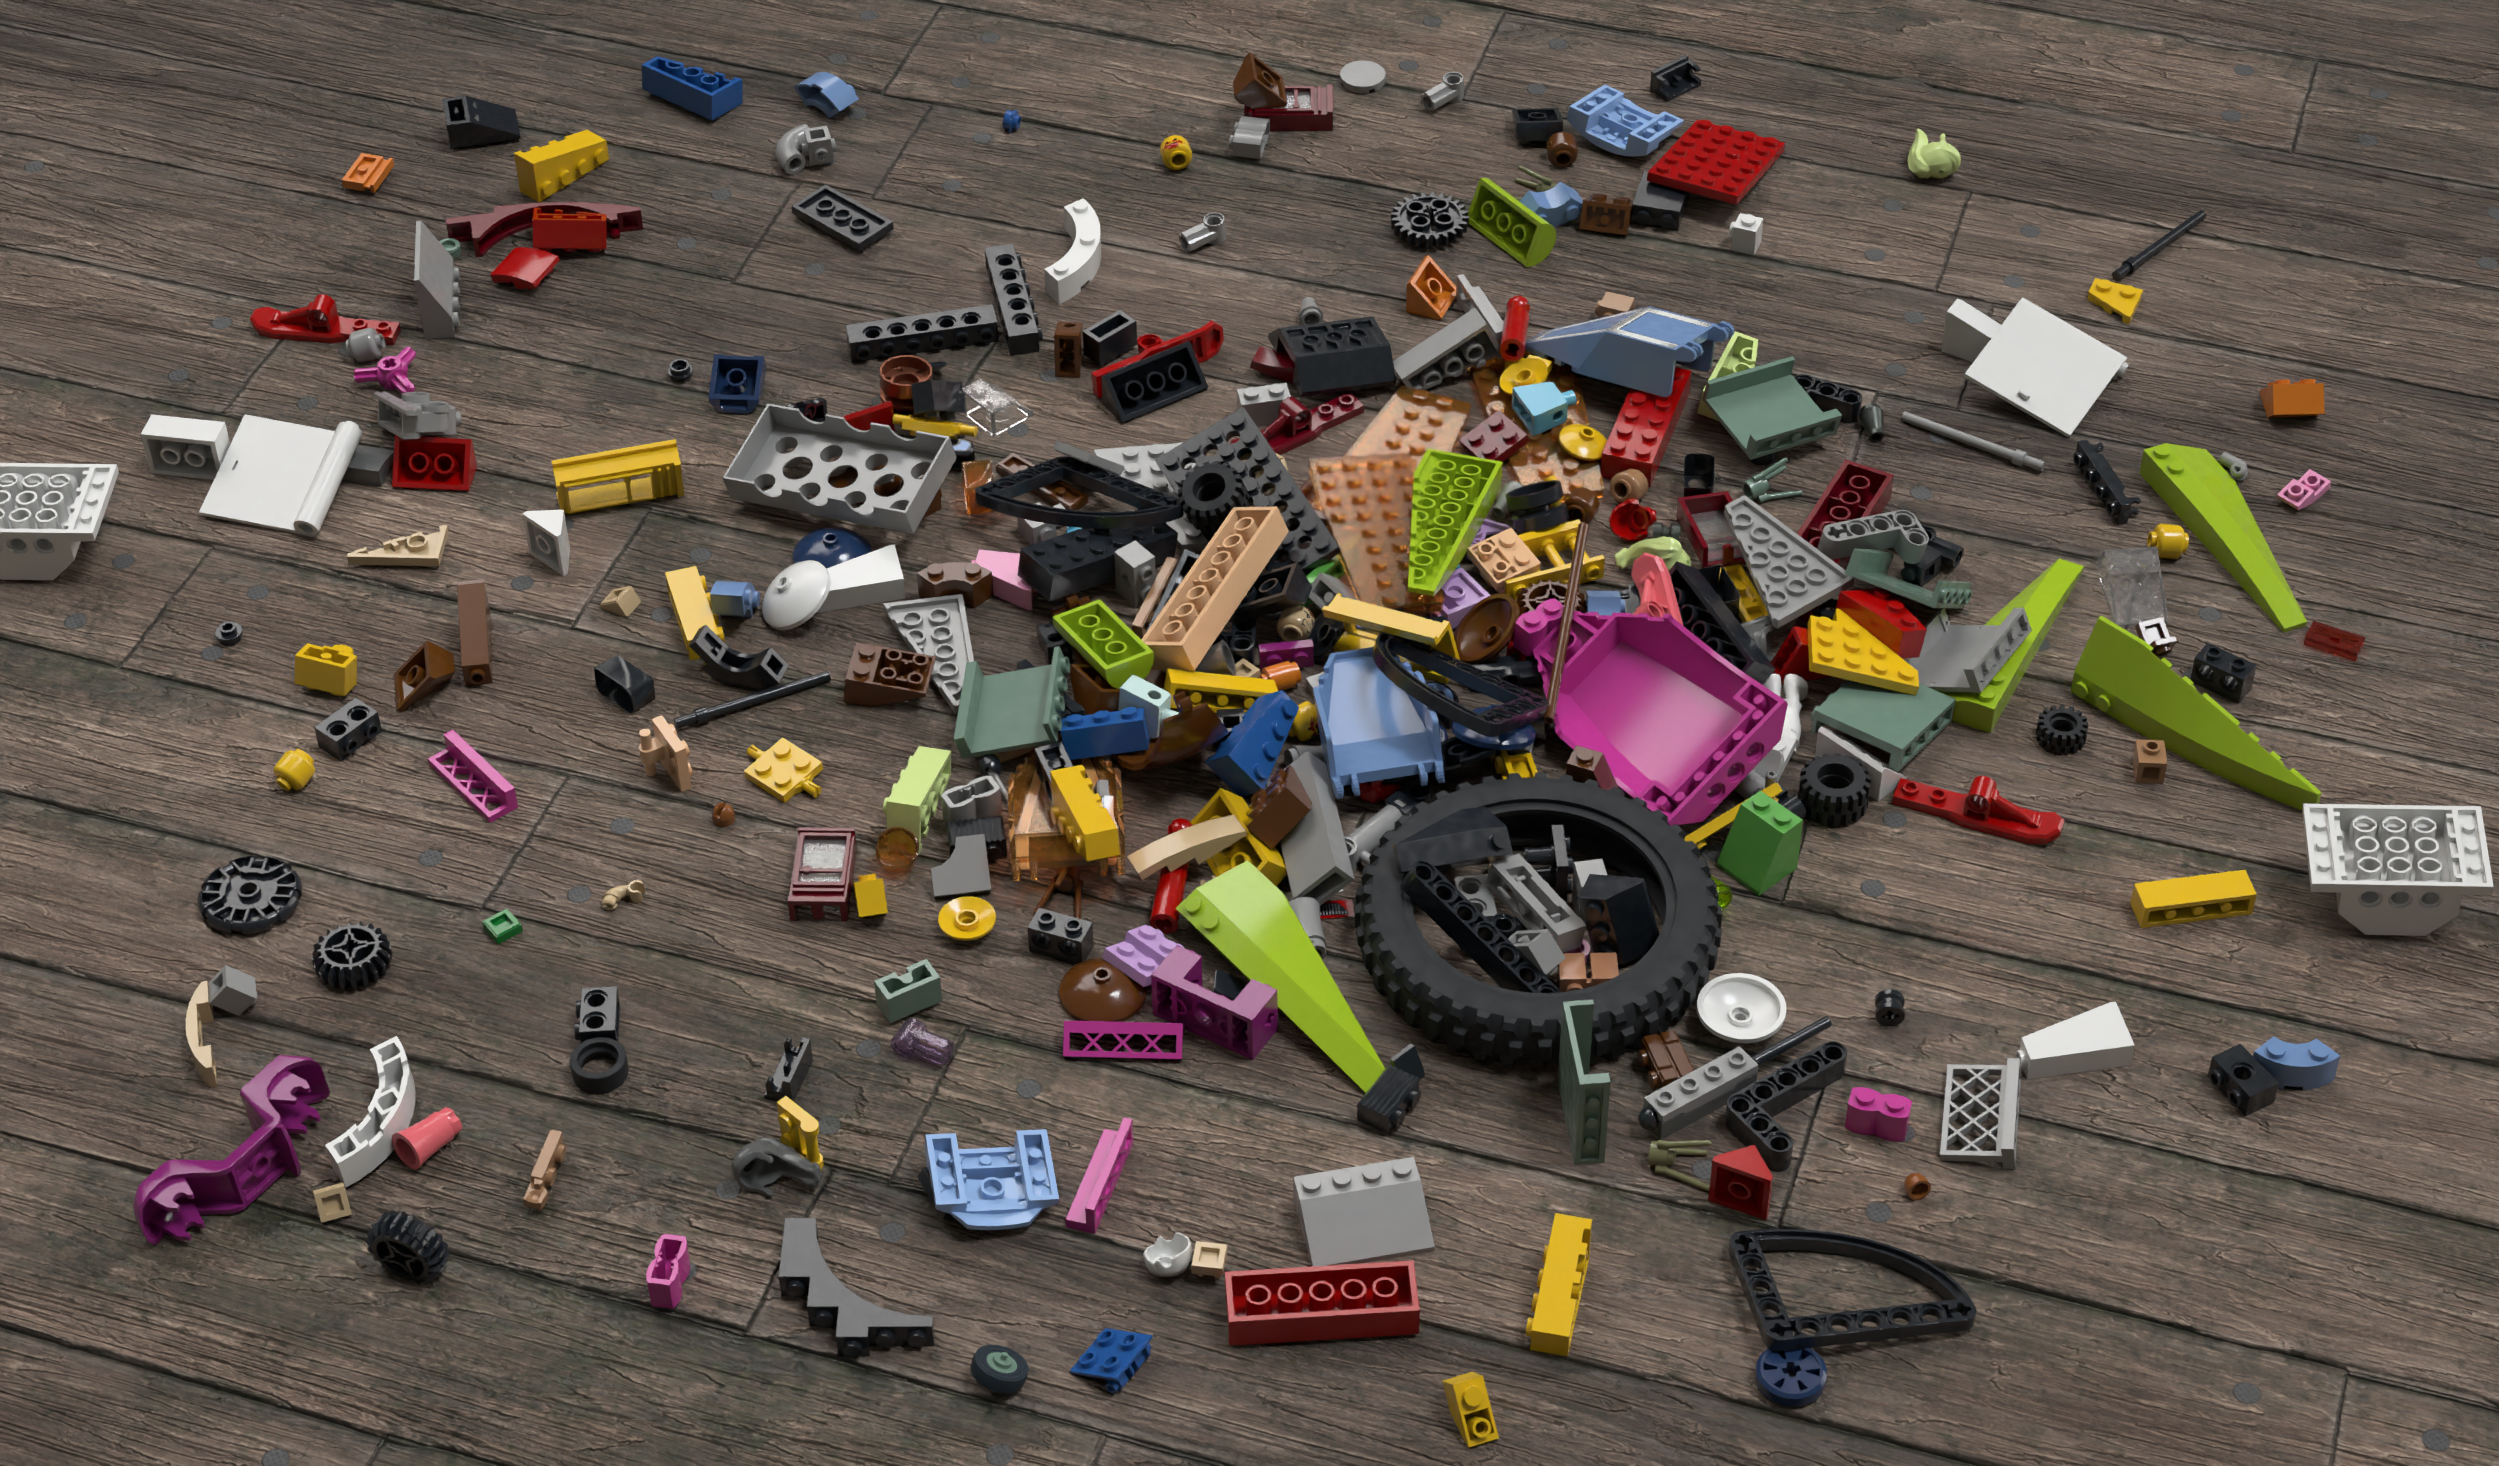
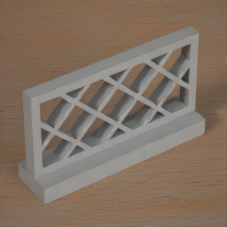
M2007 1058V1065L1947 1064L1940 1161L2002 1162L2003 1169H2015L2021 1092L2020 1058ZM1954 1075H1967L1971 1079L1960 1085L1953 1078ZM1989 1075L2001 1076V1079L1993 1085L1984 1080ZM1976 1084L1985 1089L1977 1096L1968 1091ZM1960 1095L1969 1100L1961 1107L1956 1106L1952 1102ZM1992 1095L1999 1102L1989 1108L1982 1101ZM1976 1106L1983 1113L1973 1119L1966 1112ZM1960 1117L1967 1124L1956 1130L1950 1123ZM1991 1118L1997 1125L1988 1131L1980 1124ZM1975 1129L1981 1136L1971 1142L1964 1135ZM1957 1140L1965 1145L1961 1150H1948V1146ZM1990 1141L1996 1146V1151H1982L1978 1147Z

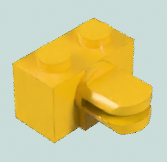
M307 643L295 655V684L305 686L308 689L330 692L336 696H345L357 684V656L354 655L353 649L347 645H334L333 647L324 645L320 647Z

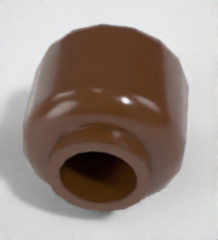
M1558 132L1549 137L1547 141V156L1553 165L1566 167L1576 161L1578 147L1577 141L1572 134Z
M1584 487L1572 490L1563 502L1567 506L1568 522L1579 519L1581 523L1589 524L1599 511L1600 506L1597 495Z

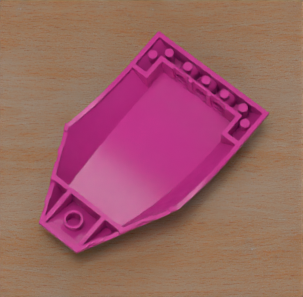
M1574 611L1554 719L1556 727L1554 728L1556 734L1573 750L1578 745L1602 752L1621 790L1633 799L1638 797L1647 802V809L1649 811L1660 810L1668 817V825H1682L1704 821L1781 740L1788 703L1720 656L1674 619L1671 614H1663V617H1650L1645 613L1638 615L1612 613V616L1599 615L1598 612L1584 614L1580 611ZM1561 621L1533 649L1535 659L1538 661V671L1542 675L1544 682L1543 688L1546 699Z

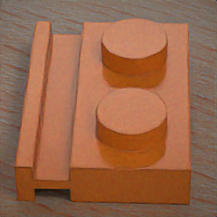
M361 153L343 177V188L356 191L370 189L372 193H375L394 167L393 158L385 160L383 156Z

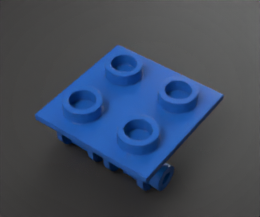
M1105 1328L1087 1351L1080 1356L1077 1363L1071 1368L1070 1373L1105 1379L1107 1382L1105 1387L1109 1392L1116 1393V1391H1121L1129 1381L1128 1378H1132L1143 1362L1151 1355V1345L1149 1342L1153 1337L1148 1334Z

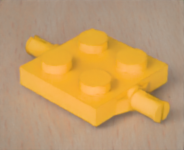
M894 414L893 424L902 425V429L910 430V435L917 436V431L949 436L950 439H958V436L961 435L976 437L978 432L977 426H968V424L925 419V417H913V415Z
M783 737L764 752L755 747V745L748 747L746 754L756 761L744 770L745 778L784 803L802 791L808 792L815 798L821 794L822 788L812 782L814 777L823 770L820 760Z

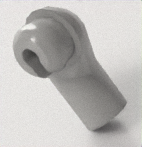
M2227 452L2220 456L2219 463L2230 468L2231 476L2234 480L2242 481L2247 477L2248 469L2245 461Z

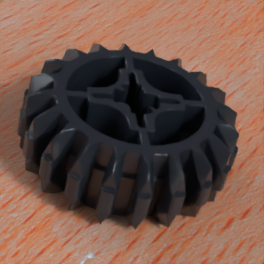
M361 921L357 925H352L348 922L347 926L341 927L337 924L336 930L327 929L326 936H319L318 943L314 944L312 962L315 973L323 981V984H329L332 989L340 986L343 991L348 987H352L356 991L357 986L363 985L367 988L369 982L378 983L379 976H386L387 968L391 967L392 949L389 939L382 932L381 928H375L372 923L365 926Z
M394 1210L390 1213L384 1212L369 1228L370 1231L365 1241L369 1246L367 1250L374 1254L373 1259L381 1263V1268L388 1269L390 1274H395L409 1281L415 1280L418 1283L423 1281L431 1283L445 1269V1264L450 1255L447 1249L448 1244L442 1241L443 1236L441 1234H437L434 1231L435 1227L428 1226L425 1220L417 1219L414 1214L408 1216L404 1211L398 1213Z

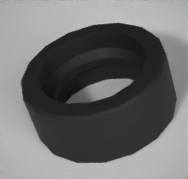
M596 1037L582 1042L573 1050L569 1061L575 1085L590 1094L611 1092L620 1087L628 1076L629 1067L625 1049L618 1041L610 1038ZM598 1058H609L617 1062L611 1069L601 1073H589L582 1069L586 1063Z

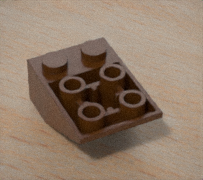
M856 642L845 677L843 702L873 707L926 697L936 657Z
M1291 765L1285 770L1280 768L1271 777L1270 781L1272 783L1265 790L1260 788L1250 799L1252 803L1249 806L1250 811L1247 814L1248 821L1246 827L1270 849L1311 810L1312 802Z

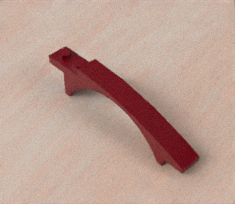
M545 202L494 206V212L446 218L448 237L459 242L473 241L476 257H483L489 249L504 238L522 230L533 228L534 207L541 208V213L554 214V210H563V214H576V212L607 214V235L612 239H619L621 232L643 230L640 207L586 202Z

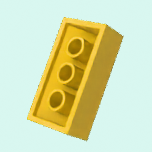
M1220 788L1194 817L1191 823L1196 825L1205 821L1235 815L1247 835L1210 857L1206 862L1215 876L1218 877L1248 860L1277 886L1287 875L1284 859L1275 846L1270 849L1246 827L1248 821L1247 814L1250 808L1243 797Z

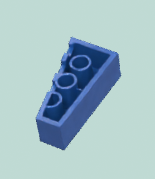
M658 56L642 64L643 90L668 100L672 104L679 105L690 112L699 114L708 120H714L743 103V82L741 78L725 79V74L716 72L714 75L703 73V68L696 66L684 68V63Z
M1283 690L1258 697L1243 715V720L1240 724L1232 728L1230 736L1218 745L1216 753L1209 756L1205 763L1238 796L1243 797L1256 793L1260 788L1264 789L1299 710V706Z

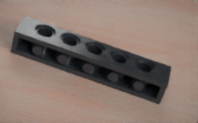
M1013 244L985 247L986 270L1010 356L1039 352V342L1043 341L1041 326L1037 327L1039 326L1037 312H1033L1034 301L1033 297H1030L1029 283L1026 282L1025 269L1022 267L1020 253L1015 252Z
M992 304L845 325L847 345L852 363L999 342L998 323Z

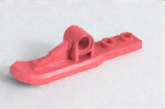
M1643 553L1634 560L1631 573L1641 599L1640 606L1636 608L1632 615L1645 613L1650 617H1663V614H1671L1674 619L1683 625L1671 576L1663 559L1652 554Z

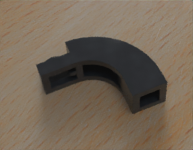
M707 625L698 629L689 644V647L704 661L701 669L715 680L734 688L749 691L768 689L780 682L789 666L772 647L757 654L737 652L727 646Z

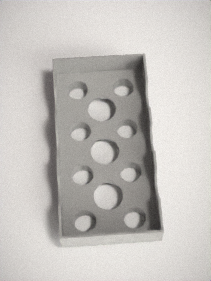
M768 403L723 476L731 499L914 534L957 457L949 436L917 431L916 438L906 439L897 435L889 425L872 422L870 424L871 429L862 431L852 427L844 417L826 414L824 422H814L806 418L799 409ZM795 448L790 453L782 454L787 449ZM840 456L836 461L827 462L832 457ZM804 458L813 463L811 472L801 479H788L783 474L784 468L795 467ZM886 465L880 470L872 471L876 466ZM849 467L857 470L858 477L856 481L848 487L835 488L828 482L830 476L841 475ZM925 474L923 479H917L919 476ZM894 476H899L904 481L902 489L895 495L882 497L874 492L875 485L885 484L893 479ZM773 485V487L766 491L761 490L765 486ZM811 494H818V495H817L815 498H813V499L808 500V499L806 498L807 496H809V495H811ZM859 502H863V503H864L863 505H861V506L858 507V508H853V507H852V505H854V504H856V503H859Z

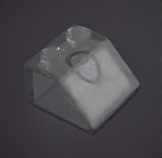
M979 379L963 388L964 414L993 437L1033 416V411L1002 387L988 381Z

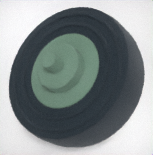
M985 1345L975 1352L971 1361L970 1371L973 1378L983 1387L998 1393H1014L1025 1384L1029 1368L1025 1359L1016 1351L1001 1345Z

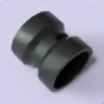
M1654 522L1653 538L1664 536L1679 541L1680 524L1672 523L1667 527L1661 522Z

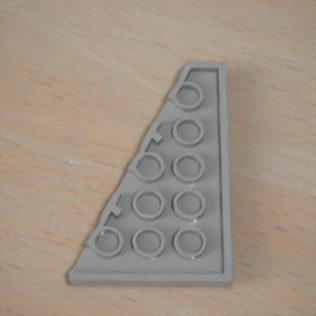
M1183 442L1094 449V455L1125 466L1122 475H1120L1121 477L1179 499L1159 469L1155 459ZM1196 463L1187 464L1184 470L1194 468ZM1185 512L1183 517L1166 522L1178 532L1176 547L1181 552H1184L1185 549L1191 552L1203 551L1207 546L1208 541L1200 529L1197 530L1193 524H1190Z
M1743 495L1725 505L1724 514L1775 628L1778 629L1840 594V591H1845L1854 586L1855 578L1845 574L1846 570L1747 496Z

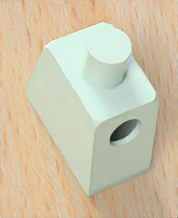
M1132 675L1120 687L1118 711L1126 707L1144 708L1150 738L1159 737L1164 719L1179 714L1176 711L1170 710L1171 694L1138 676Z

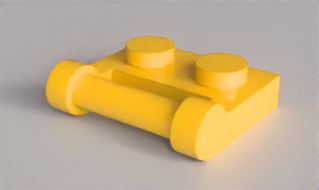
M787 1096L783 1097L777 1102V1119L780 1124L781 1143L794 1148L810 1162H816L821 1170L824 1162L818 1147V1121Z

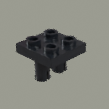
M1552 825L1550 847L1524 848V859L1530 865H1549V867L1533 869L1566 902L1567 894H1572L1571 877H1568V874H1573V858L1567 856V854H1570V837L1564 836L1563 825Z

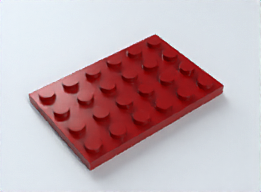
M1697 120L1648 171L1647 181L1737 205L1784 152L1785 143L1773 137L1757 136L1751 131L1742 132L1734 130L1731 126L1715 125L1709 120Z

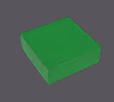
M507 908L482 921L484 930L497 944L523 932L522 924Z

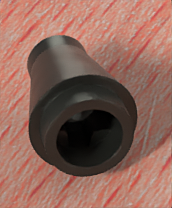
M1874 403L1864 405L1860 409L1859 420L1867 432L1870 441H1881L1884 438V411L1879 405Z

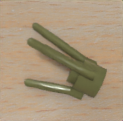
M1522 165L1518 166L1519 170L1540 181L1535 183L1515 178L1517 183L1536 188V192H1545L1557 185V183L1552 182L1553 179L1546 178ZM1514 197V198H1516L1518 201H1520L1523 197Z
M1710 1140L1651 1141L1648 1164L1656 1166L1655 1173L1667 1174L1709 1192V1185L1667 1167L1668 1165H1674L1676 1155L1706 1156L1708 1154L1707 1150L1686 1147L1710 1146L1712 1143Z

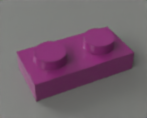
M1312 639L1258 645L1260 672L1265 667L1285 661L1290 663L1296 662L1299 668L1314 666Z

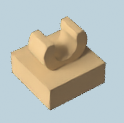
M344 1183L313 1191L321 1223L352 1214Z
M1196 1241L1191 1265L1192 1273L1198 1274L1199 1277H1203V1275L1215 1276L1217 1279L1223 1277L1227 1257V1244Z

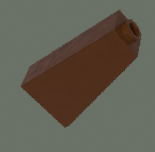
M484 579L458 581L461 665L465 686L493 683L492 622Z

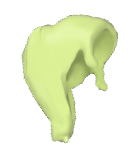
M1916 129L1915 140L1909 150L1908 166L1918 178L1927 179L1933 177L1942 179L1958 171L1961 164V155L1955 147L1946 142L1944 133L1940 135L1941 141L1928 144L1927 135L1922 130Z
M1663 536L1642 540L1628 549H1621L1615 554L1616 565L1622 569L1633 565L1634 560L1643 553L1662 558L1668 571L1676 561L1691 566L1690 557L1682 549L1681 543L1671 537Z

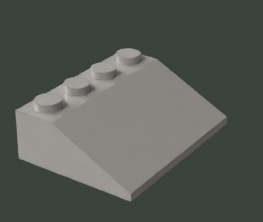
M421 220L416 221L414 283L425 340L455 337V327L460 326L458 314L460 311L458 298L460 297L459 267H454L453 257Z
M1414 1157L1293 1177V1201L1311 1266L1360 1264L1435 1251L1422 1183Z

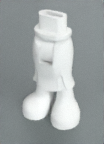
M1771 674L1763 686L1781 697V677L1779 674ZM1788 674L1785 676L1783 684L1786 696L1784 700H1786L1788 706L1782 734L1797 740V746L1791 755L1793 757L1796 755V749L1799 746L1801 736L1799 713L1802 705L1799 701L1807 696L1808 684L1802 677Z

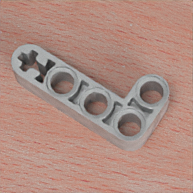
M1897 510L1826 525L1817 549L1831 560L1851 556L1854 548L1883 550L1894 547L1903 561L1916 564L1923 558L1929 537L1913 513L1907 510Z

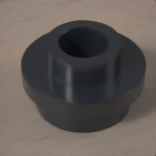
M685 359L673 360L668 368V376L676 381H685L693 374L692 366Z
M231 621L222 623L215 630L217 640L225 646L237 644L243 634L241 625Z

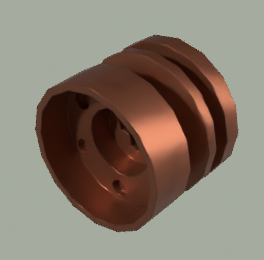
M900 355L884 361L880 366V404L891 401L893 416L894 414L913 415V417L925 416L914 414L911 384L932 380V366L929 362L912 355Z

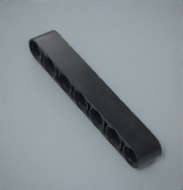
M1418 860L1413 864L1402 881V888L1405 893L1501 988L1528 993H1560L1559 989L1430 862Z

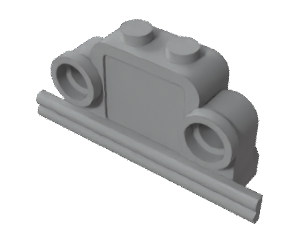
M386 391L374 393V398L378 399V425L402 439H419L423 435L456 434L457 427L461 426V414L459 411H456V407L444 401H430V393L405 392L402 393V399Z

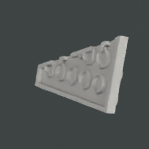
M963 594L883 603L885 614L909 649L914 653L936 657L931 680L952 711L958 713L966 663L974 661Z

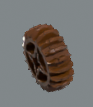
M1550 579L1547 582L1538 580L1536 585L1529 583L1528 588H1522L1521 593L1516 599L1520 611L1519 617L1522 613L1535 611L1539 604L1549 599L1555 598L1564 605L1568 583L1562 584L1560 580L1551 582ZM1578 589L1574 611H1580L1585 614L1587 613L1584 594L1580 593Z

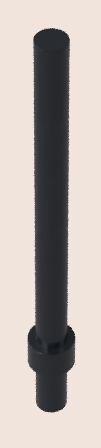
M2202 210L2198 211L2138 255L2123 261L2122 266L2112 272V277L2115 280H2119L2126 274L2135 272L2139 269L2140 264L2204 220L2206 213Z
M824 671L709 708L703 706L693 709V713L674 718V724L676 729L694 723L698 725L709 722L710 718L831 681V677L828 671Z

